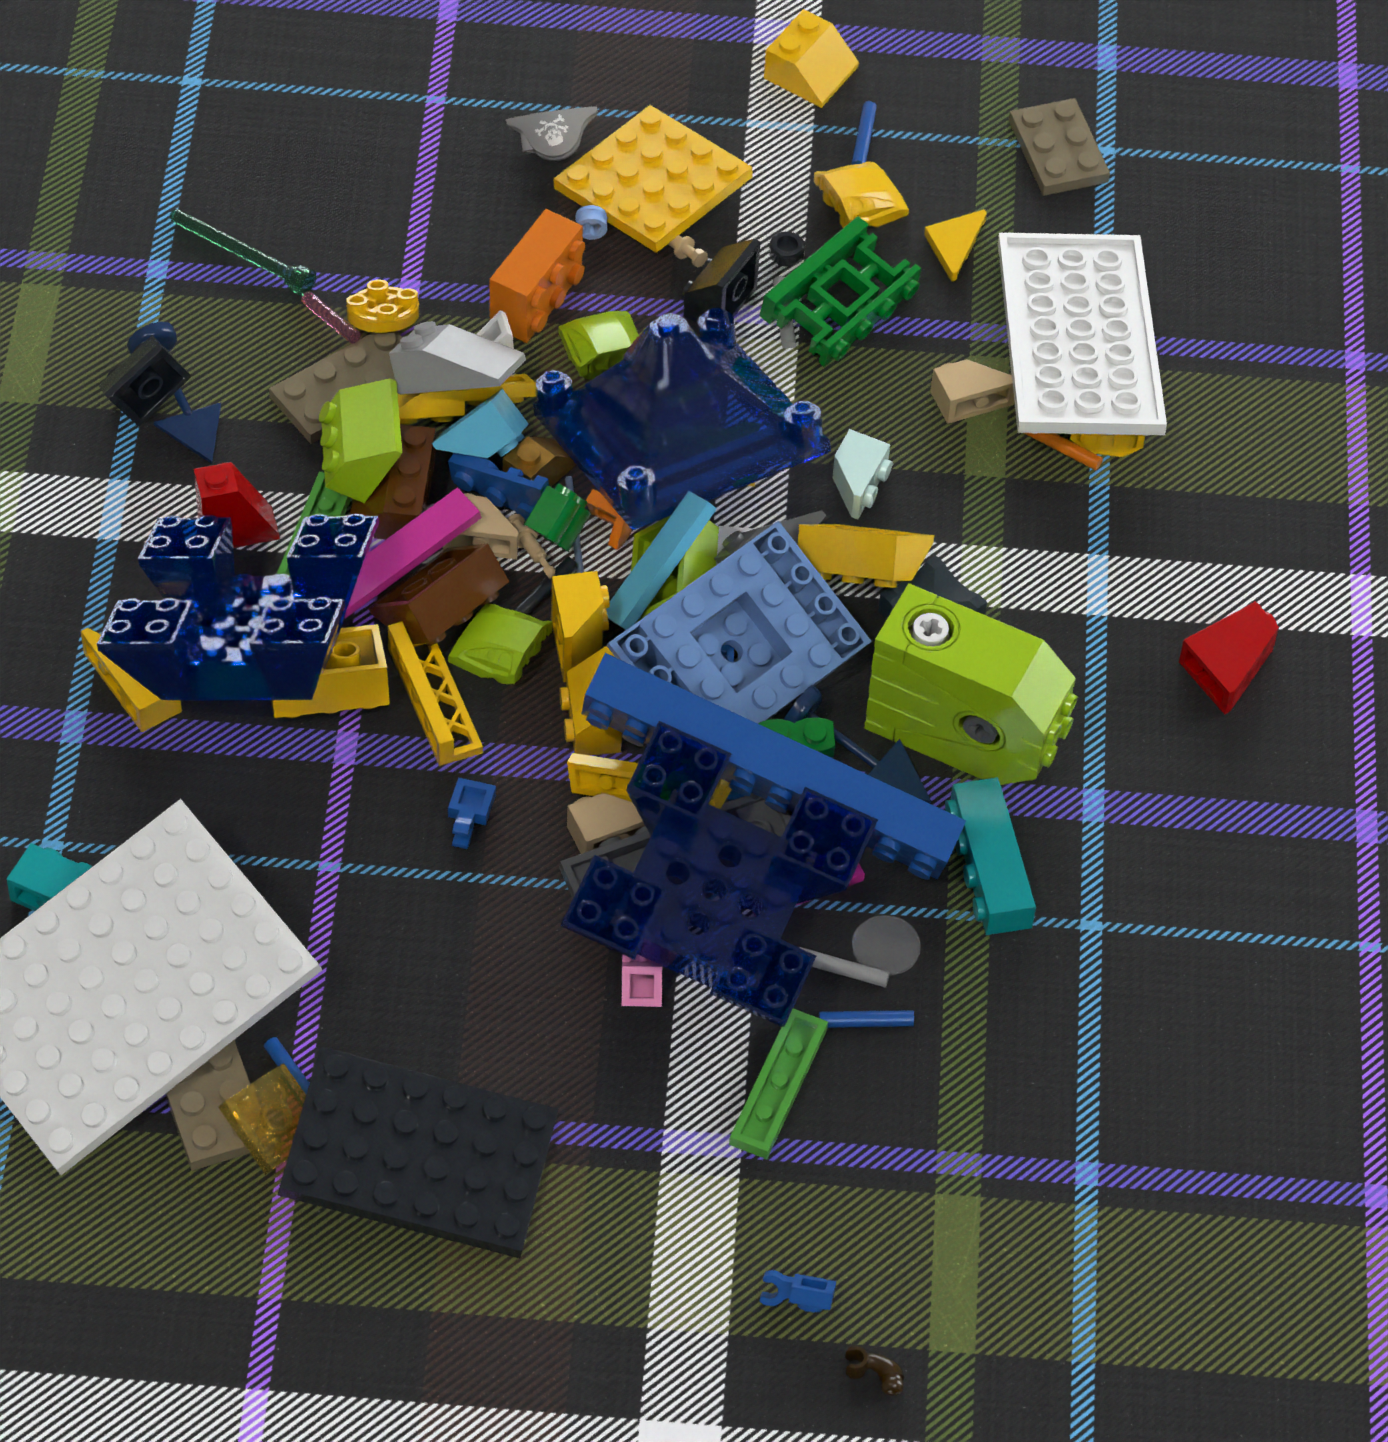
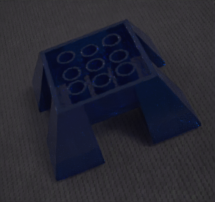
M358 513L348 516H327L325 514L304 516L286 557L290 576L287 574H275L273 576L240 574L235 576L231 517L205 515L199 518H180L179 516L170 515L157 518L138 557V562L164 599L140 601L136 598L117 601L97 642L98 651L161 700H312L347 615L379 525V517L364 516Z
M659 721L626 789L651 836L634 872L594 855L566 912L561 927L634 960L642 956L662 964L664 967L711 987V995L784 1028L816 958V955L781 940L796 904L847 890L878 819L805 787L782 837L711 805L732 753ZM720 860H730L735 864V867H727ZM667 877H679L684 883L674 884ZM704 893H714L720 900H709ZM749 909L755 913L756 917H747L740 910ZM697 926L701 928L705 934H694L688 929V927Z

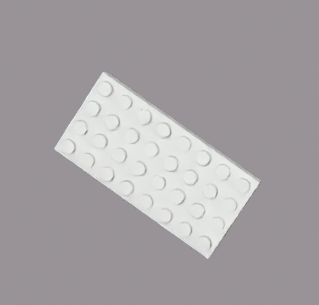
M999 233L998 249L1018 433L1165 435L1167 422L1140 235Z

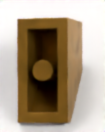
M527 437L503 458V472H507L510 467L522 470L524 474L522 477L534 481L537 475L548 478L549 486L552 487L580 462V457L553 438Z

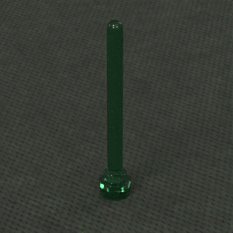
M174 209L170 213V220L284 279L288 289L299 296L305 297L312 291L317 279V274L314 270L304 265H293L290 267L179 209Z

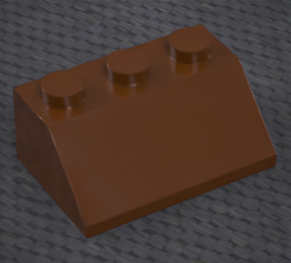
M400 425L402 454L365 503L355 499L352 500L347 536L388 539L427 510L436 459V449L432 445L436 439V428Z
M488 543L451 547L445 549L368 607V609L375 618L387 627L388 625L403 621L412 644L426 643L427 646H432L447 636L445 631L451 626L460 625L473 616L472 610L477 606L485 605L495 600L500 595L498 590L509 583V580Z

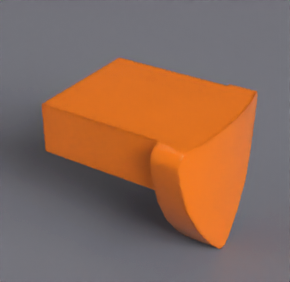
M592 489L586 499L588 502L587 506L592 515L614 525L608 546L618 550L623 546L638 522L637 514L632 507Z

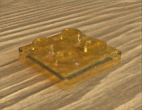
M283 1063L218 1106L265 1175L287 1161L306 1094Z

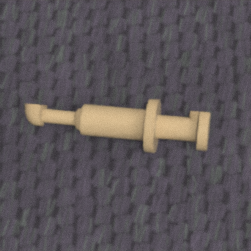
M679 235L668 244L674 249V254L677 258L684 259L689 257L692 259V264L696 267L704 265L708 258L707 252L694 248V240L689 236L682 238Z
M520 514L511 515L508 521L518 530V547L525 548L535 563H540L544 568L545 574L551 579L555 575V568L547 562V554L537 541L538 534L523 525L524 518Z

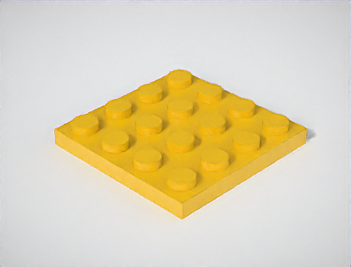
M649 105L554 178V189L583 207L595 205L603 208L606 211L608 223L657 253L674 240L675 237L679 236L753 177L752 166Z

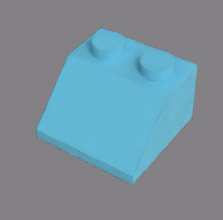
M502 388L445 429L434 440L432 445L436 450L489 458L496 452L502 457L519 444L518 442L524 438L521 432L526 428L528 422Z

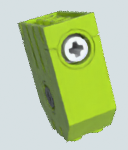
M908 583L875 638L864 729L893 741L894 739V742L900 739L903 746L982 780L998 777L1000 785L1036 779L1043 766L1049 768L1058 749V746L1055 745L1058 738L1065 739L1071 729L1073 718L1070 715L1078 698L1077 695L1073 694L1076 678L1043 639L941 596L937 598L936 594Z

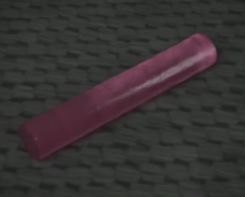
M308 291L303 294L302 303L348 342L353 344L360 339V332L314 293Z

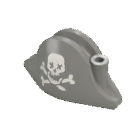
M595 106L540 112L506 119L508 128L520 133L524 154L536 153L545 160L560 161L570 157L578 149L583 131L592 119L598 115V109Z

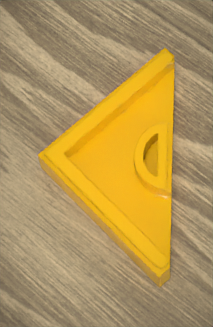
M985 209L925 227L924 235L951 282L957 280L958 273L964 261L967 260L976 242V237L986 221L987 213Z

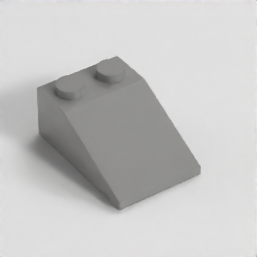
M432 321L416 325L414 330L408 336L400 339V343L389 352L399 395L497 387L526 361L525 353L450 324L436 326V323Z

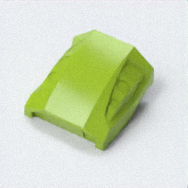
M609 311L572 320L558 327V333L568 358L575 365L579 376L585 379H598L611 367H615L623 372L633 371L639 367L641 360L642 362L649 361L650 351L643 345L628 311Z
M485 604L457 640L448 656V662L481 678H494L502 684H515L521 678L522 669L525 664L529 663V658L539 653L541 641L545 640L546 635L549 636L552 632V621H541L535 617L506 609L496 604Z

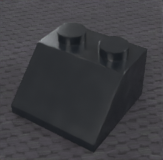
M751 239L722 247L714 258H708L701 269L700 275L695 281L690 280L682 292L681 298L684 300L683 316L721 334L757 289L761 241Z
M151 335L145 342L140 343L119 367L111 370L106 379L99 384V387L104 395L139 427L192 376Z

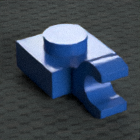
M458 777L448 807V817L456 819L452 834H455L452 846L468 849L474 823L487 824L496 797L495 785Z
M765 1271L763 1281L775 1284L778 1291L776 1293L762 1292L759 1302L767 1306H775L784 1299L789 1298V1303L798 1304V1307L804 1311L821 1312L822 1309L830 1310L837 1281L795 1274V1277H789L778 1271Z

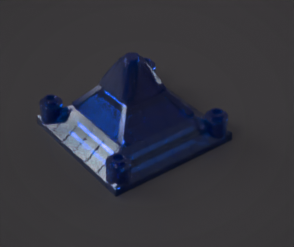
M713 308L702 314L698 320L699 336L695 334L688 322L679 315L672 313L661 315L654 321H651L633 341L624 354L623 360L586 383L585 386L578 388V390H573L571 377L558 370L547 371L536 380L537 401L532 403L534 415L632 531L672 515L688 491L708 501L831 452L830 440L823 433L820 408L809 401H798L794 404L790 402V399L775 386V383L761 371V368L737 344L734 317L728 311Z

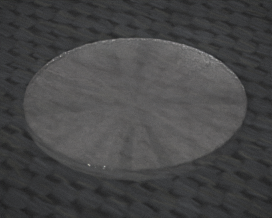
M888 915L872 917L860 924L853 935L852 950L858 963L890 972L889 976L897 975L910 969L920 954L921 946L917 932L909 923L898 917Z

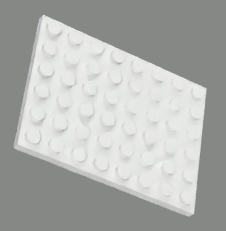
M181 799L0 938V1098L60 1175H63L322 971L318 962Z

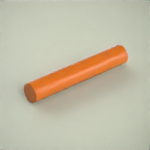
M1024 433L1096 471L1103 461V457L1056 433Z

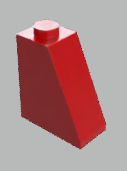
M231 462L194 469L198 521L206 553L280 539L272 506Z
M1255 601L1184 639L1179 663L1225 715L1235 706L1274 649L1279 627L1272 614L1265 612Z

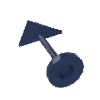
M161 321L148 324L137 330L127 343L130 355L140 343L145 342L151 335L170 352L177 342V334L173 325L169 322ZM179 388L174 393V396L183 414L153 422V425L212 464L221 402L192 411L181 388Z
M813 685L808 687L791 707L784 720L796 723L806 718H820L814 714L822 701L820 690ZM834 728L835 741L873 768L868 774L869 776L927 803H931V799L900 739L879 761Z

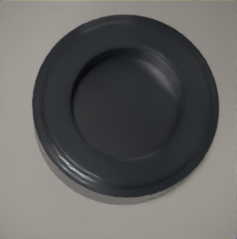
M786 231L777 233L771 238L769 256L774 263L789 267L797 265L804 258L805 242L798 234Z

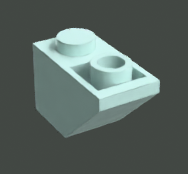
M849 429L835 454L833 480L851 517L859 519L865 507H872L878 493L877 485L880 480L883 482L887 480L893 461L888 460L890 444Z

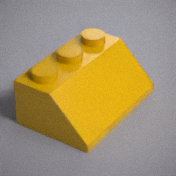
M799 524L797 545L823 579L831 580L832 574L842 575V582L864 584V578L875 579L874 586L897 588V581L913 580L934 543V535L842 524Z
M378 624L264 637L274 718H295L300 715L315 713L331 714L342 710L373 709L377 706L390 705L387 664Z

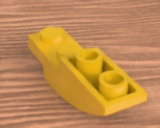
M512 374L497 387L398 394L400 424H415L419 418H431L432 421L436 422L452 421L453 416L465 415V401L469 405H480L502 388L513 403H520L524 401V397H536V382L527 374Z

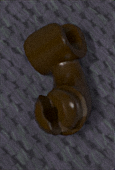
M850 1346L846 1350L845 1359L861 1362L857 1365L849 1364L846 1367V1374L849 1378H861L865 1375L867 1369H871L879 1376L882 1382L881 1390L886 1395H898L903 1391L904 1375L900 1366L895 1361L880 1354L867 1353L860 1346Z

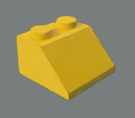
M803 9L766 49L764 79L822 108L859 67V61L831 22Z
M597 571L552 576L551 621L563 682H566L568 670L596 653L602 647L603 631L609 630L606 608L610 607L607 585L600 586Z
M607 646L568 670L566 687L560 688L561 710H568L569 719H564L566 742H573L574 753L584 755L621 753L622 732L608 727L607 730L595 727L586 720L587 716L581 714L585 693L604 654L607 653L614 656Z

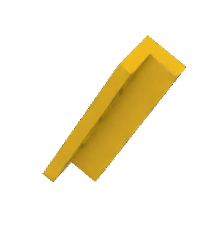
M403 621L388 625V649L438 765L441 766L482 754V743L438 643L428 646L430 654L425 661L418 658L414 647L423 644H412ZM427 672L442 677L443 683L438 690L431 688L426 677ZM439 702L455 707L456 712L451 720L444 718L438 704ZM452 731L467 736L470 744L454 748Z
M572 753L567 761L571 792L576 794L596 796L606 793L633 803L716 816L732 790L729 787L730 782L718 778L717 775Z

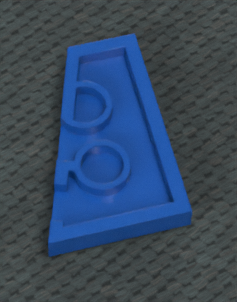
M453 453L448 461L451 479L459 488L465 491L473 490L487 497L495 506H505L512 509L517 514H520L525 521L545 487L549 486L548 478L537 475L534 481L522 477L524 475L522 470L510 467L507 472H503L492 461L477 456Z

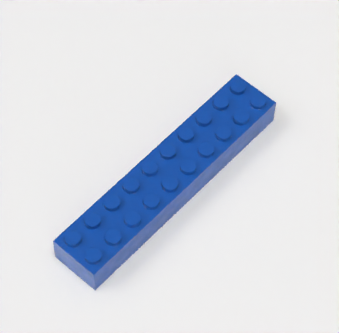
M607 653L604 654L585 693L581 714L587 716L586 720L593 726L604 730L611 727L622 732V737L634 745L643 746L646 743L658 749L657 753L668 761L679 763L682 760L693 765L695 772L717 775L718 778L730 782L729 787L735 792L745 796H750L753 793L766 799L764 803L768 807L782 813H786L787 810L801 816L800 820L812 828L822 829L824 826L837 832L836 837L849 845L858 846L860 843L873 849L872 854L883 861L893 863L894 860H897L909 866L908 871L922 879L928 880L930 876L938 879L966 823V820Z

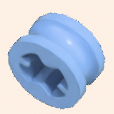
M587 205L581 207L576 212V223L583 226L584 239H598L606 234L607 213L603 208Z

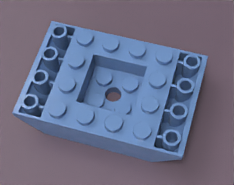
M778 520L614 638L606 646L616 658L755 723L770 720L798 699L808 687L817 685L872 641ZM722 645H730L735 648L738 653L737 662H729L724 659L721 654Z

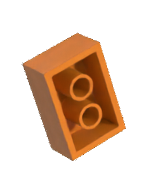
M548 209L543 211L490 278V320L500 310L505 312L513 337L525 343L531 339L535 332L539 333L542 331L552 310L560 308L565 300L567 291L572 285L576 286L583 277L585 267L582 265V254L585 249V243L583 242L582 225Z

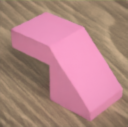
M623 921L622 1006L662 1007L663 921Z

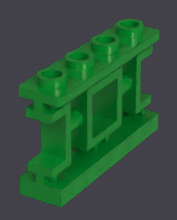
M859 216L764 295L759 316L768 324L777 320L776 325L782 329L794 319L809 331L814 337L811 339L808 351L813 355L816 353L820 355L819 363L823 367L827 366L834 359L839 361L843 358L855 340L859 339L861 341L865 339L877 321L888 319L895 311L897 304L903 299H911L920 287L918 280L922 268L917 264L910 268V262L906 259L894 268L883 261L873 252L878 237L874 233L871 235L866 233L869 224ZM853 253H855L853 259L863 267L860 271L845 261ZM873 277H876L888 287L880 295V288L870 281ZM839 280H842L861 296L848 308L826 292ZM806 293H808L807 299L816 306L813 311L799 301ZM828 316L842 327L833 336V328L823 321Z

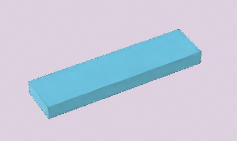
M690 491L687 492L611 599L610 607L606 608L610 621L625 630L638 621L717 509L696 494Z

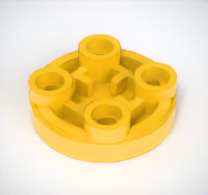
M372 280L367 283V289L347 298L348 321L354 327L364 331L375 333L399 331L411 326L419 318L418 292L411 288L389 287L388 282L385 280Z

